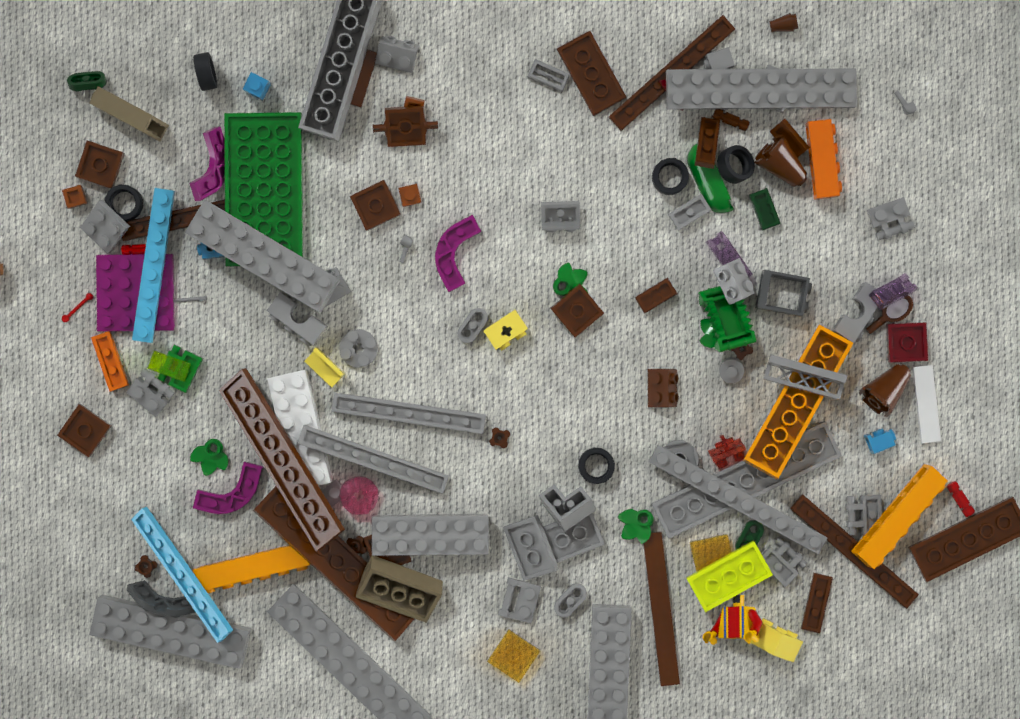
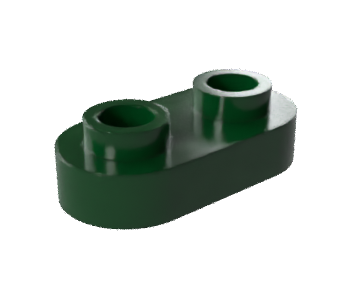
M92 71L74 73L67 78V83L70 90L79 92L96 90L98 86L103 88L107 80L103 72Z
M756 520L748 521L735 542V550L739 549L742 543L748 544L753 540L758 545L764 533L763 525ZM752 526L757 527V531L755 533H752L750 531V528Z

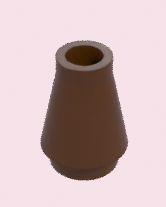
M788 13L769 21L771 32H794L795 29H798L796 13Z

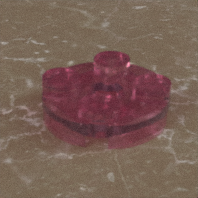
M355 476L348 479L340 488L339 497L341 504L352 514H368L378 501V488L370 479L364 476ZM362 490L364 497L357 501L354 493Z

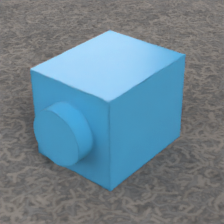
M251 72L243 90L263 101L271 83Z

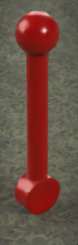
M87 293L86 298L71 312L62 316V321L68 322L70 317L88 300L93 299V294Z

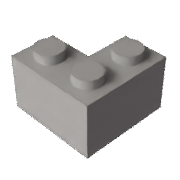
M555 484L539 495L543 506L564 532L596 510L592 499L581 486L566 497Z

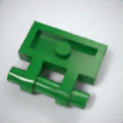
M174 344L172 350H169L167 353L168 358L164 366H161L157 379L164 382L166 377L169 376L171 380L168 385L187 393L204 358L187 350L180 356L178 353L181 347ZM176 360L179 363L175 371H172L170 369L174 361Z

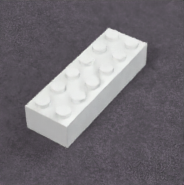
M308 370L267 378L278 421L318 485L331 483L333 480L327 454L297 444L303 425L321 431Z

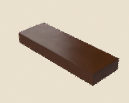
M367 49L350 105L362 108L375 66L377 52Z
M701 117L694 166L714 169L720 120Z
M813 572L801 629L816 633L821 632L833 577Z

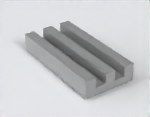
M535 59L527 77L563 92L570 74ZM536 65L564 76V80L537 69ZM533 72H536L542 76L561 83V86H558L538 76L533 75Z

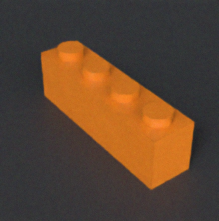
M831 119L809 121L805 124L807 144L810 147L808 152L814 200L838 197L840 192H842V183L838 181L840 165L839 162H836L835 154H838L837 143H834L833 135L836 133L835 124H832Z

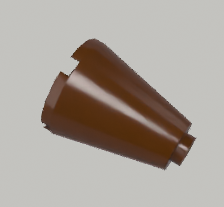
M782 134L775 136L772 139L773 143L770 145L767 143L759 151L754 163L789 185L799 187L807 180V172Z
M896 364L859 390V395L863 394L865 397L863 401L877 414L883 412L885 413L884 417H888L893 412L911 378V371L904 364Z

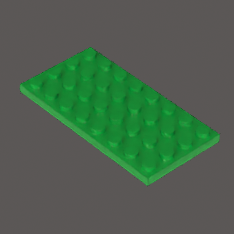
M224 113L225 212L303 257L302 130L298 128L302 113ZM225 257L226 267H242Z

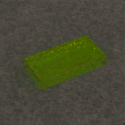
M153 351L147 369L185 382L191 363L158 351Z

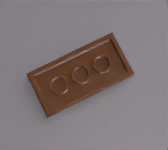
M591 31L556 49L592 116L627 98Z

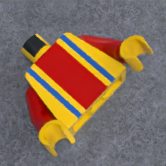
M736 595L733 597V607H723L712 629L705 632L702 638L706 644L710 642L712 645L717 643L716 637L744 639L748 644L751 643V640L757 643L760 638L762 620L755 607L744 606V595Z

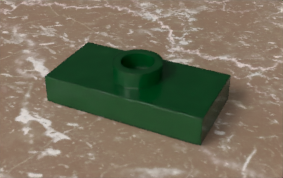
M768 188L749 194L762 231L781 224Z

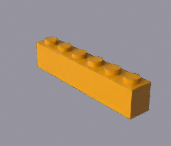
M924 464L851 552L866 566L872 569L879 567L884 561L883 558L894 550L898 540L908 533V528L917 522L924 509L932 504L934 497L944 490L948 480L933 466Z
M290 545L196 567L192 571L206 592L211 593L215 591V588L221 586L222 589L234 587V583L241 582V585L252 583L254 578L265 580L271 578V574L278 573V576L289 574V570L297 569V571L306 570L310 563Z

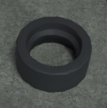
M210 53L194 55V68L201 90L206 91L217 88V77Z
M734 145L723 150L718 155L717 169L725 181L737 184L750 178L754 173V158L747 148L741 145ZM730 154H733L740 160L742 164L741 175L734 172L729 162Z
M676 158L661 160L652 172L654 187L665 195L680 193L686 187L689 180L687 166ZM668 165L677 167L682 174L680 183L673 188L663 186L659 180L661 169Z
M120 184L114 186L105 197V203L124 221L137 218L143 209L141 194L137 189L129 185ZM128 192L134 197L135 207L130 213L120 214L114 209L113 200L118 193Z
M593 447L581 455L578 469L581 476L587 482L601 484L612 477L615 463L608 451ZM595 454L603 456L608 463L606 473L600 477L589 475L585 468L587 459Z

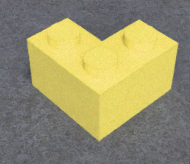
M763 618L759 641L754 643L751 640V643L773 656L794 662L803 641L797 638L798 634L779 626L775 628L772 626L773 622Z

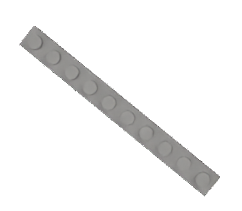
M657 445L649 460V463L818 555L828 538Z

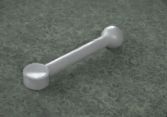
M207 296L174 299V303L207 300Z

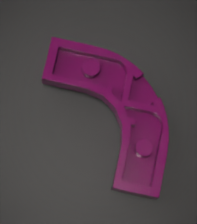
M221 126L214 127L203 133L210 160L206 173L189 183L195 201H201L214 194L225 181L223 178L225 173V139Z
M473 214L448 228L441 236L436 248L435 262L437 271L448 292L466 284L456 266L455 252L464 241L481 233Z
M244 461L237 486L229 493L216 494L198 489L193 509L214 514H227L242 508L255 495L263 466Z

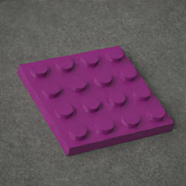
M145 254L96 255L97 331L134 330ZM166 254L154 331H174V254Z

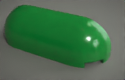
M695 144L688 153L687 163L700 193L712 211L722 214L733 211L734 208L729 201L731 200L716 165L714 169L694 166L697 144Z

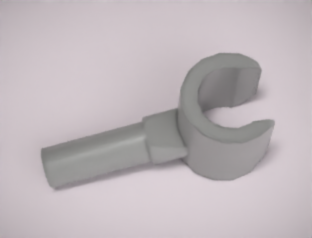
M896 91L894 94L901 102L904 113L906 115L915 113L916 106L914 102L907 104L900 92Z
M407 235L400 241V244L405 246L399 261L401 263H404L406 254L413 243L412 238Z

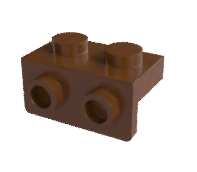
M648 369V407H677L679 400L677 393V383L679 381L677 369Z

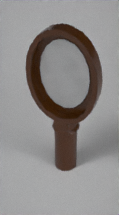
M898 294L891 297L882 308V316L869 325L866 331L872 334L886 322L895 323L906 318L913 308L912 298L907 294Z

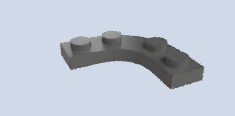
M145 580L127 585V592L145 611L174 618L196 613L185 596L177 598L161 596Z

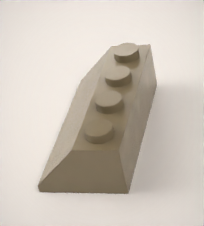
M371 556L364 569L356 598L427 623L442 596L443 581L377 556Z

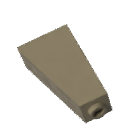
M99 86L92 94L89 102L91 105L159 142L169 127L168 124Z

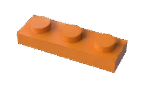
M111 331L91 337L109 392L129 386Z

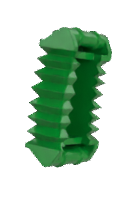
M720 286L698 292L699 305L706 307L703 312H708L707 317H711L709 322H714L711 326L715 328L712 332L715 333L713 338L717 339L714 347L719 353L756 342L755 332L750 330L753 325H750L749 322L752 319L746 318L750 312L745 311L748 306L743 304L745 299L729 305Z

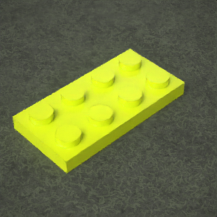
M753 540L686 577L704 611L707 612L773 574Z

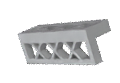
M770 355L764 380L840 400L848 375ZM771 366L780 368L783 375L778 378L769 376ZM797 372L802 380L792 383L787 375ZM815 377L821 385L814 389L809 387L806 380ZM831 382L839 384L837 395L829 393L825 385Z

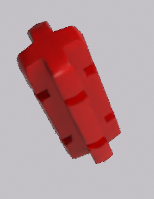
M146 244L122 245V255L145 254Z
M956 481L949 483L947 489L950 493H953L952 497L959 508L963 509L962 513L964 516L969 517L973 515L975 510L972 505H969L970 502L962 489L959 490V484Z

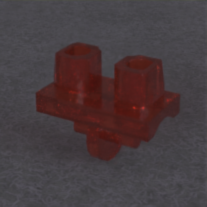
M720 435V442L714 444L715 448L708 450L712 461L721 469L728 465L727 457L733 456L735 462L743 460L746 448L740 438L733 440V437L725 439L724 435Z

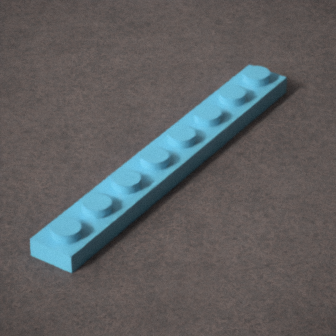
M154 188L132 337L134 341L153 343L175 191Z
M148 507L142 508L131 520L217 643L221 642L233 631L232 627Z

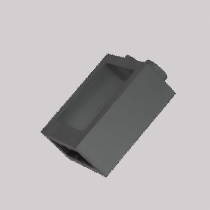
M762 270L755 308L803 316L808 310L807 294H810L812 289V283H809L810 278ZM771 277L801 283L797 310L766 305Z

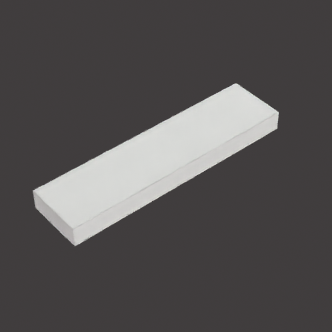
M933 365L912 367L921 443L941 441Z

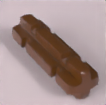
M715 109L712 116L713 119L722 120L723 123L735 128L739 127L743 131H746L750 124L748 120H741L740 117L728 112L724 113L721 109Z

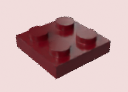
M926 322L886 324L888 363L928 361Z

